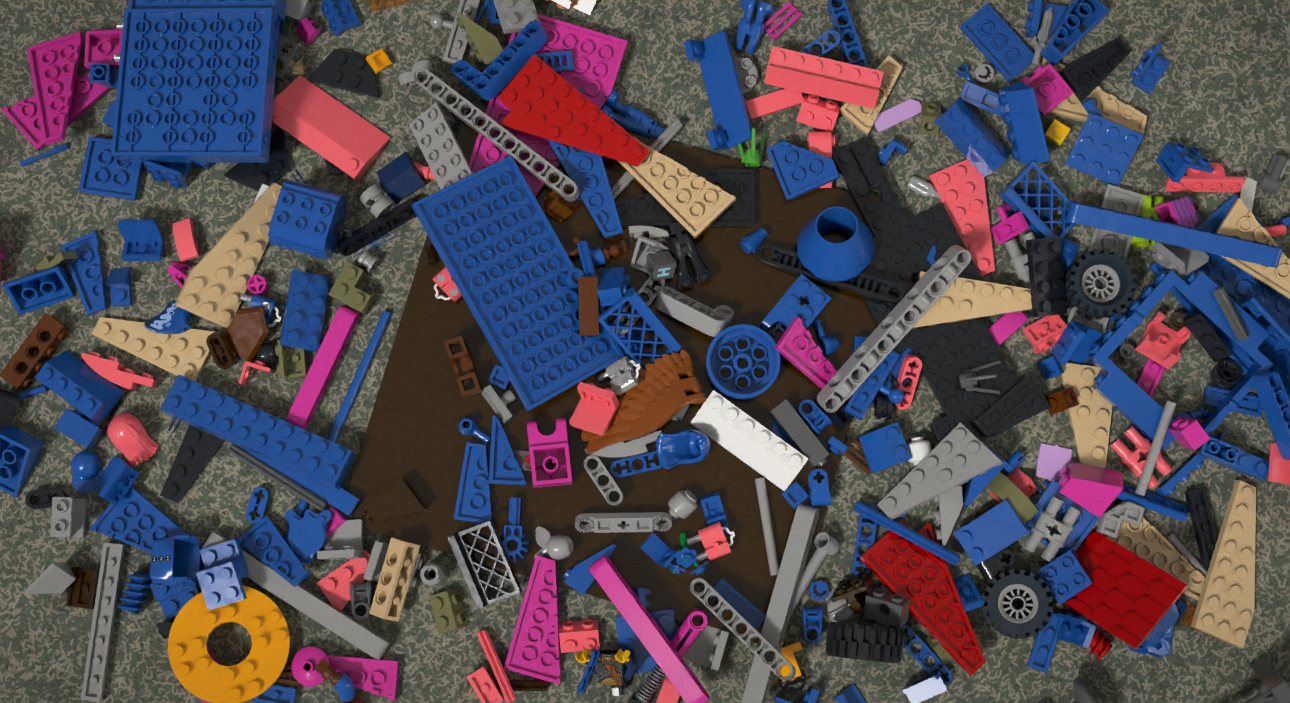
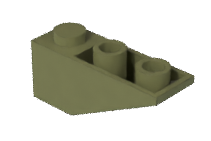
M458 13L456 21L461 29L464 28L468 35L465 37L469 45H474L476 48L475 56L480 63L483 62L485 65L492 62L503 51L497 37L463 14Z

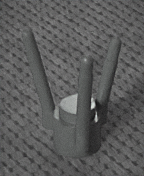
M1001 360L970 370H963V373H959L961 389L965 388L966 392L977 391L1000 394L999 390L973 387V385H977V380L996 378L997 374L976 376V374L972 373L1001 363Z

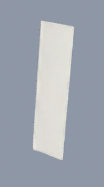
M1244 176L1245 183L1241 189L1240 199L1245 207L1252 212L1257 181Z

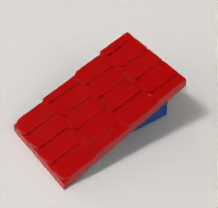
M1093 531L1080 548L1076 550L1079 555L1077 560L1093 584L1064 602V604L1135 650L1144 640L1155 647L1180 617L1175 602L1186 590L1187 585L1099 532Z

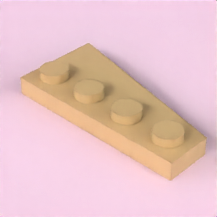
M889 55L876 69L884 71L875 109L845 103L839 110L845 118L866 136L903 68Z

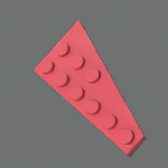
M966 159L930 175L929 178L939 196L941 195L939 200L944 205L966 249L971 253L972 260L982 277L995 271L985 180L974 165Z

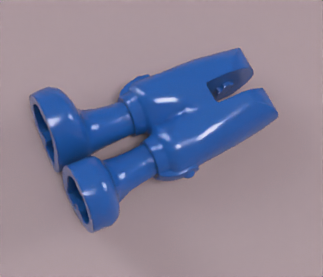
M741 0L740 6L744 8V17L737 24L738 32L735 50L742 52L745 40H749L747 53L753 55L761 34L764 32L763 20L766 15L774 13L775 7L760 1L755 21L751 24L752 14L756 8L757 1Z

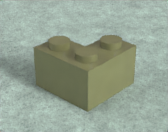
M347 261L328 295L363 315L367 314L374 301L371 295L359 290L367 273Z

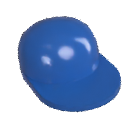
M88 450L80 451L72 459V483L77 491L85 494L95 491L92 486L102 473V460L95 452Z

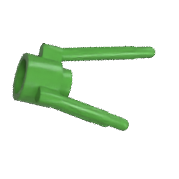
M752 128L751 149L747 150L746 154L744 153L742 143L738 144L741 163H745V166L748 168L759 167L760 163H762L766 133L763 132L758 153L756 149L755 128Z

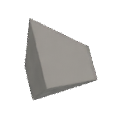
M639 235L630 267L647 273L645 265L648 254L669 251L673 255V252L658 241Z

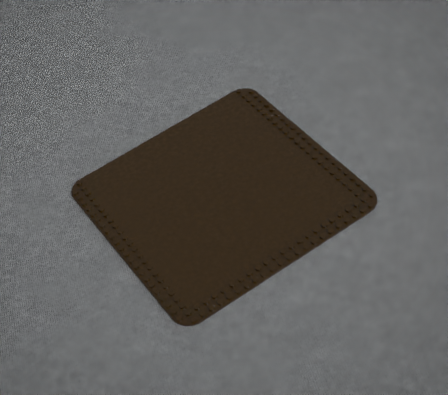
M481 99L474 106L486 113L489 101ZM469 109L465 115H468L471 112V109ZM480 120L477 126H481L483 120ZM462 121L457 142L469 164L479 133ZM627 131L631 136L649 147L656 140L652 137L648 139L647 137ZM668 142L659 152L688 168V170L696 175H702L715 169H754V227H707L696 239L692 236L702 260L714 277L697 283L688 256H686L695 285L679 289L677 268L673 278L664 279V286L670 287L712 309L720 305L732 308L734 314L729 327L746 324L760 328L761 322L799 278V275H793L790 272L780 271L777 268L760 263L757 259L756 251L750 254L745 253L739 244L743 237L762 227L768 236L761 245L770 244L797 253V240L802 228L808 221L827 208L835 206L844 207L866 224L849 192L835 188H817L788 201L774 171L760 167L748 168L745 166V163ZM601 156L611 188L627 170L618 161ZM560 164L557 169L569 178L562 164ZM553 176L550 182H558L559 176ZM634 179L614 202L626 200L642 193H648V191ZM546 184L536 196V200L562 246L567 251H574L577 248L573 242L575 237L579 241L586 240L589 247H600V249L603 247L609 248L610 244L624 240L628 252L615 258L613 256L610 257V260L606 261L604 265L594 266L596 276L598 277V284L602 270L624 267L626 274L630 276L628 289L633 287L638 291L650 276L648 273L630 267L638 239L630 237L629 227H622L623 234L605 239L582 199L567 201ZM567 188L565 194H572L574 188ZM868 198L869 201L878 202L876 200ZM656 227L667 231L668 234H670L669 227ZM839 230L828 231L821 236L826 241L832 243H842L851 238L847 233ZM427 234L349 485L348 492L360 499L359 504L352 513L354 517L363 520V526L373 532L454 555L447 537L457 531L480 524L454 519L466 442L486 445L484 441L474 434L470 436L462 434L458 429V423L461 418L471 416L477 421L478 428L491 436L492 416H497V414L482 393L468 398L462 397L456 380L455 370L444 345V341L462 335L482 390L491 385L498 396L510 390L515 397L514 401L506 405L512 414L511 420L506 424H503L500 420L513 452L515 450L529 451L527 421L534 420L537 423L538 431L542 435L548 436L556 430L557 418L564 417L566 419L572 485L533 488L531 471L524 470L522 472L527 485L489 484L492 521L502 541L504 538L501 536V533H504V525H508L509 500L511 497L521 498L520 526H523V533L526 535L521 541H529V544L523 545L529 551L525 552L522 550L521 553L525 557L522 559L517 555V562H514L513 556H511L510 563L514 573L526 577L531 576L535 562L534 555L542 549L535 540L536 528L540 526L549 530L552 536L566 535L570 537L574 544V550L570 556L556 560L557 586L574 590L564 583L566 578L563 576L569 567L573 569L577 564L614 544L617 547L609 559L630 588H645L651 591L650 594H645L646 601H651V605L646 606L647 611L673 608L675 620L684 622L692 609L701 608L707 613V626L729 632L728 636L738 638L690 590V584L696 578H702L712 587L723 578L766 616L777 575L770 576L755 479H765L779 568L797 507L793 509L781 495L784 491L709 437L710 449L704 460L692 464H679L669 470L662 467L648 472L616 478L611 474L610 466L614 461L624 458L598 457L623 494V500L619 505H610L584 468V460L590 456L585 451L589 442L582 440V429L572 427L569 423L581 399L577 390L579 383L529 411L526 410L511 381L506 390L488 383L495 365L501 367L502 365L463 296L456 302L452 299L444 300L435 297L434 285L436 283L432 278L445 265L438 252L439 262L428 265L424 248L433 245ZM670 237L664 243H661L671 249ZM769 250L761 252L763 259H768L771 256V251ZM580 257L577 260L571 261L575 268L584 272ZM809 279L831 297L829 303L814 321L822 320L826 336H835L838 339L839 348L833 353L824 356L826 360L830 361L837 372L854 353V337H868L876 329V323L862 296L858 293H852L849 290L845 291L842 288ZM653 281V284L649 289L652 291V289L658 285L659 281ZM437 286V289L439 291L438 296L442 295L448 298L449 296L439 286ZM645 292L640 293L643 300L648 302V294ZM657 296L649 305L679 341L682 348L676 353L680 354L681 350H685L691 357L696 371L694 374L700 381L702 386L701 392L705 394L706 399L714 390L770 431L772 422L775 420L770 411L785 399H787L796 412L798 404L808 399L812 400L826 415L829 414L816 400L817 395L822 389L781 353L778 376L766 392L751 399H735L724 395L712 384L706 369L707 352L715 337L709 336L658 310L655 307ZM799 299L801 306L804 304L808 306L806 299ZM604 306L605 311L609 309L611 306ZM609 315L607 317L608 322L616 319L617 315ZM639 317L634 325L642 326L643 318ZM811 323L806 330L812 335L811 338L815 344L819 345L818 334L815 326ZM774 324L765 332L777 344L781 338L782 331L776 329L774 337L772 334L773 329L776 328V324ZM782 325V328L785 332L787 328L785 327V325ZM637 330L639 337L641 339L642 330ZM645 330L644 339L654 340L655 332L653 330ZM739 340L737 347L739 349H746V341ZM643 343L644 349H642V352H652L653 343ZM665 344L656 345V353H662L667 349ZM757 349L753 352L754 357L757 359L764 357L762 350ZM722 350L720 356L723 359H728L731 357V353L728 350ZM641 356V364L645 367V364L651 362V356ZM744 359L737 361V366L741 369L746 368L748 365ZM605 367L581 382L586 384L592 383L597 387L600 385L609 386L611 378H607L602 382L598 380L597 377L606 372ZM759 368L755 369V377H764V371ZM722 369L720 375L723 378H729L731 372L728 369ZM680 376V379L688 378L687 376ZM740 378L737 380V385L745 388L748 382L746 379ZM686 392V395H694V393ZM853 394L843 403L845 407L847 406ZM704 402L701 404H690L682 421L678 419L675 422L670 419L657 431L661 430L664 434H673L682 430H699L690 422ZM804 403L802 405V411L805 414H809L811 412V406L807 403ZM465 422L464 428H469L470 423ZM832 422L831 425L828 424L820 431L819 436L812 431L829 453L826 457L828 461L820 467L817 465L812 467L807 461L787 489L797 482L809 495L808 474L814 469H822L827 473L831 492L841 454L836 455L832 453L826 443L833 436L844 444L849 423L844 429L839 431ZM491 440L486 445L488 472L490 469ZM656 442L646 445L648 453L656 451ZM654 455L652 460H648V456L644 457L646 468H651L650 463H655L656 466L660 465L657 455ZM595 459L589 460L587 467L591 470L596 469L598 461ZM635 459L632 462V467L635 470L643 468L642 460ZM625 461L627 466L616 464V468L613 469L618 474H622L624 469H628L627 473L632 472L629 467V461ZM817 472V475L813 476V479L817 480V482L819 483V480L822 479V475H818ZM605 475L600 476L598 479L599 485L606 486L609 483V478ZM400 478L405 479L427 509L421 513L380 522L370 521L364 513L366 510L364 505ZM688 490L697 499V508L686 519L675 518L671 515L672 527L669 530H663V532L659 530L653 532L583 533L575 529V518L583 513L665 512L670 514L668 501L677 491ZM616 491L609 494L611 502H617L620 498V494ZM715 492L719 493L729 530L734 531L735 536L733 537V544L730 546L731 553L711 561L709 558L698 561L699 565L706 561L709 562L705 566L704 574L697 576L694 573L691 575L690 573L696 569L693 563L688 568L683 567L682 564L679 565L686 572H680V575L673 574L669 571L670 567L667 566L665 568L658 565L640 548L650 534L654 533L670 549L675 551L681 550L679 538L681 533H686L688 539L698 535V530L708 527L699 497ZM809 497L801 504L811 507ZM827 505L813 506L819 509V517L805 567L813 556L815 550L814 539L820 532ZM662 519L661 521L659 520V523L662 524L667 522V520L665 521V519L664 521ZM583 520L580 524L587 525L589 523ZM483 527L480 534L490 538L491 532L489 527ZM469 533L464 534L466 542L473 544L475 536ZM725 533L724 535L729 544L732 534ZM478 538L476 547L485 550L488 542ZM511 540L507 547L510 551H515L518 543L515 540ZM702 541L688 545V548L695 549L697 554L705 551ZM492 544L488 550L489 553L495 556L498 555L499 551L496 550L497 546ZM474 550L472 556L474 560L480 562L483 554ZM486 556L483 564L493 567L495 560ZM674 557L670 563L675 565L677 558ZM498 562L496 568L506 570L505 565ZM595 579L585 594L611 601ZM700 583L696 588L697 593L703 592L705 585ZM714 597L710 600L712 607L719 603ZM800 600L790 616L786 632L790 629L796 618ZM728 610L724 614V619L730 620L733 617V613ZM695 615L692 620L701 623L703 617ZM764 621L756 629L760 633L762 632ZM741 624L738 632L739 634H744L747 631L746 624ZM755 638L752 643H758L760 638Z

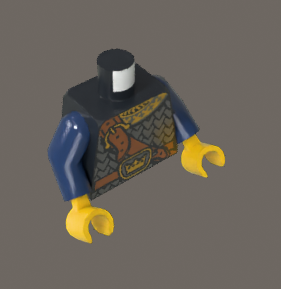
M584 649L583 652L579 650L575 657L576 660L588 665L591 657L590 651L588 649ZM634 650L599 651L598 660L593 667L601 685H611L613 696L624 695L623 685L633 681L638 668L634 661Z

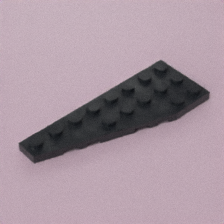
M715 169L698 175L736 197V201L708 227H754V169ZM649 192L615 202L621 227H668V225L678 222Z

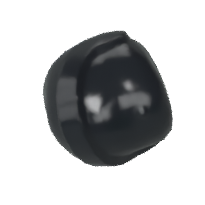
M272 342L263 344L258 350V358L263 363L270 364L278 361L279 356H276L275 345Z

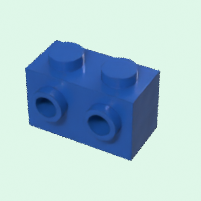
M66 408L54 429L89 449L95 447L105 431L104 428L100 427L101 423L85 418L84 414L76 408L74 410Z

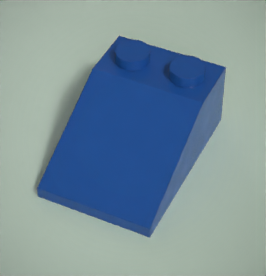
M12 425L0 430V489L14 497H18L39 458L43 441Z
M990 447L988 449L1003 464L987 470L986 473L979 474L964 483L962 491L963 507H968L1007 465V462Z
M1005 499L960 526L954 532V535L976 566L1023 537L1029 531L1008 499Z

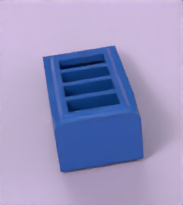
M571 51L535 54L541 60H544L547 65L548 59H551V68L556 73L574 70ZM565 56L568 66H564L563 57ZM559 57L560 67H556L555 58Z

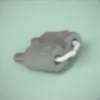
M624 356L607 366L606 372L597 378L600 382L611 378L612 388L610 389L617 395H621L639 384L638 376L641 366L639 363L636 364L635 361ZM633 365H634L635 367H637V368H636V374L633 372V371H634Z

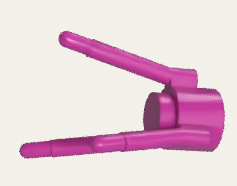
M175 260L169 265L167 272L172 275L171 279L182 288L184 284L180 280L187 279L188 275L185 272L191 266L185 262L180 263Z

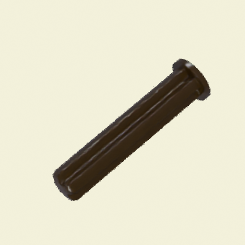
M493 680L498 690L501 691L497 680ZM509 680L513 691L548 690V681Z

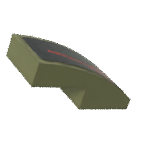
M75 251L59 252L56 256H46L35 268L40 271L57 265L63 268L75 261L78 256Z

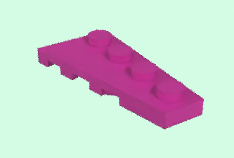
M795 317L774 348L818 387L823 389L836 373V370L830 361L826 360L819 345L815 344L810 332L804 328L801 319Z
M327 655L330 665L335 668L334 671H339L342 674L346 673L353 680L355 688L363 689L372 694L395 701L399 661Z

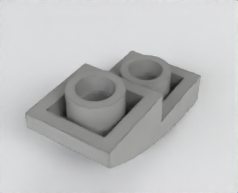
M629 226V235L634 237V239H638L639 235L644 237L649 235L650 239L659 243H664L666 239H669L668 232L660 228Z

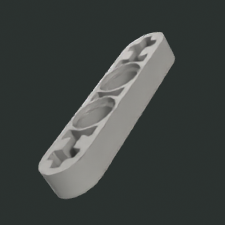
M649 277L637 291L639 295L642 292L648 294L649 300L646 302L648 306L658 295L659 288L665 285L664 279L658 280V285L651 291L649 288L653 281ZM628 303L621 312H628V308L632 305ZM620 316L619 323L626 318L628 321L625 325H629L630 316ZM633 316L632 325L635 324L639 317ZM618 329V335H624L628 332V329Z

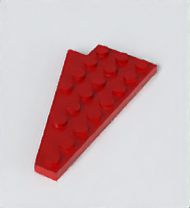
M535 54L497 97L511 109L500 123L503 127L639 167L651 153Z
M903 520L899 522L905 525L906 527L910 528ZM929 522L918 531L919 534L938 543ZM889 531L861 556L862 562L892 594H900L904 598L910 599L909 612L969 676H972L986 662L945 560L892 531Z

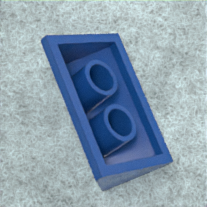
M58 265L2 284L19 315L74 297L67 269Z

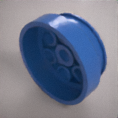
M740 324L724 329L713 339L707 352L706 369L710 381L721 393L735 399H751L763 394L772 386L780 370V353L774 348L776 345L775 341L764 330L752 325ZM739 340L746 341L747 348L739 349L737 342ZM757 349L762 350L764 357L757 359L754 357L753 352ZM728 350L731 353V357L723 359L720 356V352ZM744 359L748 365L746 368L741 369L737 366V361ZM728 369L731 372V376L723 378L720 375V371ZM762 369L764 377H755L754 370ZM740 378L746 379L748 382L747 387H739L737 380Z

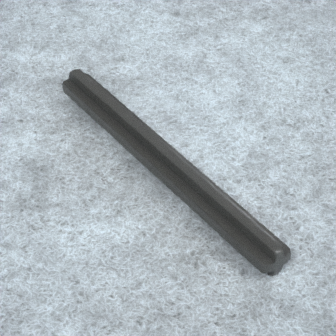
M234 444L230 447L229 452L315 508L323 511L327 506L326 501L246 450Z

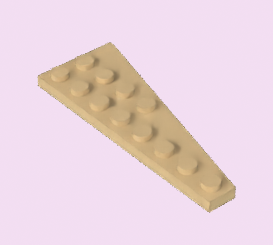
M642 142L640 143L651 153L639 167L619 162L695 239L736 201L735 196L730 195L717 185H713L705 178L696 175L688 170V168Z

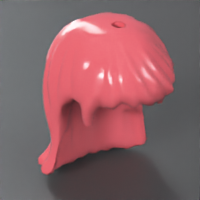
M122 412L117 414L108 426L107 433L111 442L124 454L128 465L137 466L139 463L147 461L158 450L159 444L149 437L142 423L130 413Z

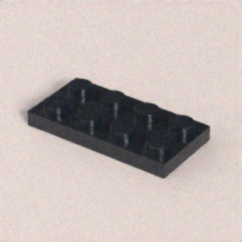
M1061 237L1026 240L1033 317L1067 314Z

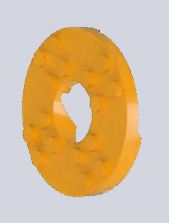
M243 586L247 596L246 599L211 610L207 609L203 593L201 592L182 607L171 626L168 638V656L172 670L179 682L190 693L210 703H244L267 691L277 681L285 667L290 648V637L286 620L278 606L269 597L251 587ZM234 622L242 625L249 632L252 641L250 653L244 661L237 665H219L211 659L207 652L209 636L220 625Z

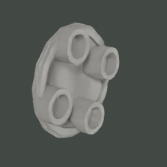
M734 58L742 94L751 91L756 85L758 71L749 58Z

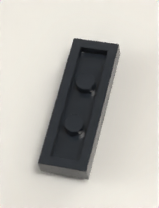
M1200 310L1183 318V323L1215 363L1232 355V349Z

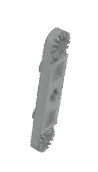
M665 512L583 513L575 518V529L583 533L653 532L659 530L663 532V530L666 531L672 527V517ZM662 519L664 521L665 519V521L667 520V522L662 524L659 523V520L661 521ZM583 520H584V522L586 521V522H588L589 524H587V525H582V524H580V523H581V521L583 522Z

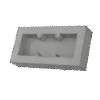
M491 385L484 388L482 395L502 423L506 424L512 418V414L506 405L515 400L513 393L508 390L498 396Z

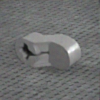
M422 60L415 62L411 71L398 76L400 86L402 88L417 86L413 78L414 72L419 68H425L433 73L432 61Z

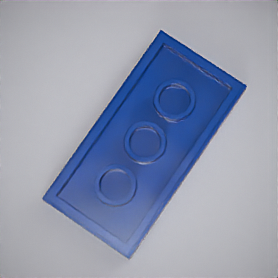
M989 3L984 5L959 27L1008 83L1031 65L1034 53Z

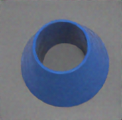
M835 206L823 210L804 225L798 236L797 253L804 268L812 272L815 277L831 282L846 281L858 276L861 271L869 266L874 254V239L868 226L854 213L844 207ZM839 230L847 233L851 238L842 243H832L826 241L821 236L828 231Z

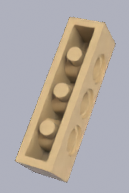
M391 537L369 614L399 622L420 545Z

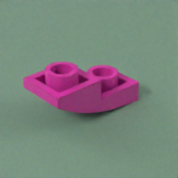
M1022 311L1006 313L988 331L993 340L1000 346L1025 324L1029 318Z

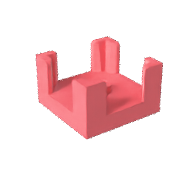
M1158 311L1148 321L1135 350L1169 369L1179 360L1181 353L1178 352L1182 344L1190 337L1191 332L1185 326L1176 332L1162 324L1161 322L1166 318V315Z

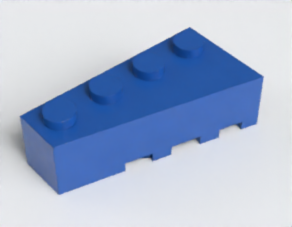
M1070 0L1040 54L1054 67L1110 11L1099 0Z

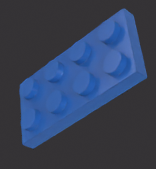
M299 270L291 271L280 339L281 346L318 352L330 277Z

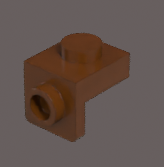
M1072 387L1045 397L1051 407L1048 409L1050 415L1079 405Z

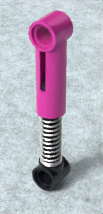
M692 609L670 640L682 658L707 625L708 616L704 609ZM695 615H700L703 617V621L699 624L694 623L692 618ZM691 628L692 630H691L690 633L687 635V637L685 638V640L681 643V640H682L683 637L686 635V633L688 632V630ZM655 665L656 668H653L654 671H651L652 674H649L648 680L643 682L644 685H641L640 691L630 696L626 703L649 702L648 700L651 699L650 697L653 696L654 691H657L656 688H659L658 685H661L660 682H663L666 677L659 665Z

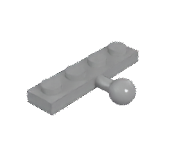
M460 0L454 22L445 20L440 14H434L430 18V24L433 28L440 29L445 27L452 29L443 56V62L454 64L458 60H464L468 46L465 36L468 34L464 28L461 29L456 21L458 18L457 14L461 13L475 22L481 0Z

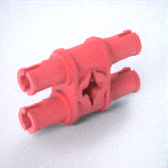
M1132 425L1124 434L1135 444L1134 450H1129L1119 438L1112 442L1110 446L1121 457V462L1134 473L1133 475L1140 478L1152 443L1149 441V438H1144ZM1160 451L1155 467L1163 476H1166L1173 468L1165 461ZM1145 453L1143 456V460L1138 461L1140 458V454ZM1153 474L1148 485L1150 489L1159 483Z

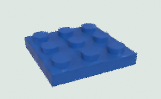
M1090 111L1065 161V165L1118 187L1144 134Z
M89 136L78 191L85 194L136 201L144 162L117 160L111 156L112 140Z
M1052 479L1034 504L1039 512L1025 526L1029 531L1028 534L1031 535V528L1034 527L1040 517V512L1042 510L1045 511L1053 496L1063 501L1055 516L1057 521H1062L1070 506L1081 511L1072 526L1073 532H1070L1064 543L1065 546L1059 548L1057 552L1061 556L1069 550L1076 551L1099 518L1060 493V484ZM1046 526L1048 530H1050V533H1058L1057 529H1055L1054 526ZM1046 537L1045 539L1042 538L1041 542L1046 546L1049 544L1050 541H1048L1049 539Z
M673 608L648 611L670 641L676 633ZM622 615L615 616L619 649L634 650V661L638 665L636 673L654 671L653 668H656L655 665H658L624 617Z

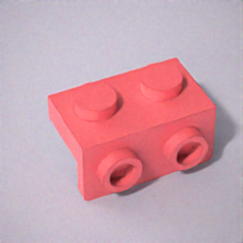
M805 95L796 121L824 131H831L832 133L841 106L833 101L821 100L815 95Z
M585 619L583 621L568 620L560 622L559 638L561 653L578 652L584 649L589 651L600 650L598 620Z

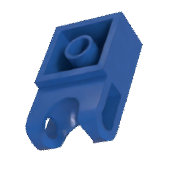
M801 274L761 322L760 328L767 331L774 324L778 323L788 328L793 319L799 317L802 325L807 329L829 303L831 297ZM799 299H806L808 306L806 304L801 306Z

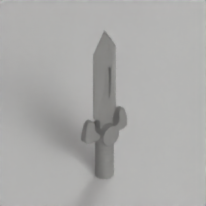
M1052 7L1044 12L1038 36H1034L1030 41V44L1035 49L1031 63L1033 66H1039L1040 52L1050 34L1055 17Z

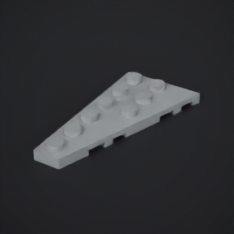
M959 423L877 506L893 520L913 510L914 507L968 482L969 479L986 473L987 470L999 466L1003 462L962 423Z

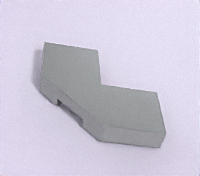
M1124 501L1110 508L1101 515L1096 532L1117 538L1122 521L1140 526L1145 507Z

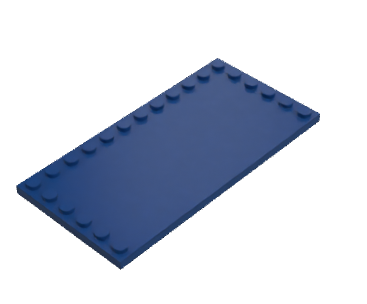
M512 155L411 205L527 411L624 357L617 341L609 332L605 334L599 333V335L580 336L578 288L569 287L565 281L566 273L575 267Z

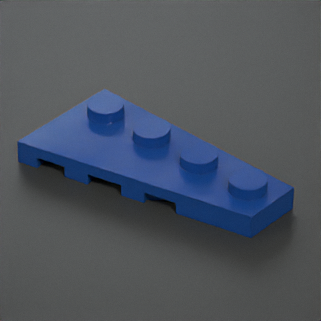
M94 231L60 246L62 252L75 251L78 256L75 261L68 265L86 313L89 316L107 309L98 232Z

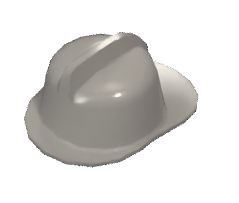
M833 594L829 595L822 603L823 617L829 623L830 621L846 623L861 614H854L853 610L848 607L846 598L832 602L831 597Z

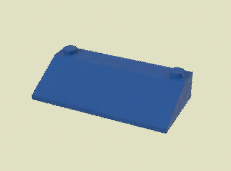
M1253 291L1237 303L1241 308L1247 306L1257 318L1264 316L1290 345V329L1266 305L1264 298L1259 293Z

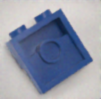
M150 584L156 601L160 602L167 620L176 617L182 607L200 593L197 585L179 587Z

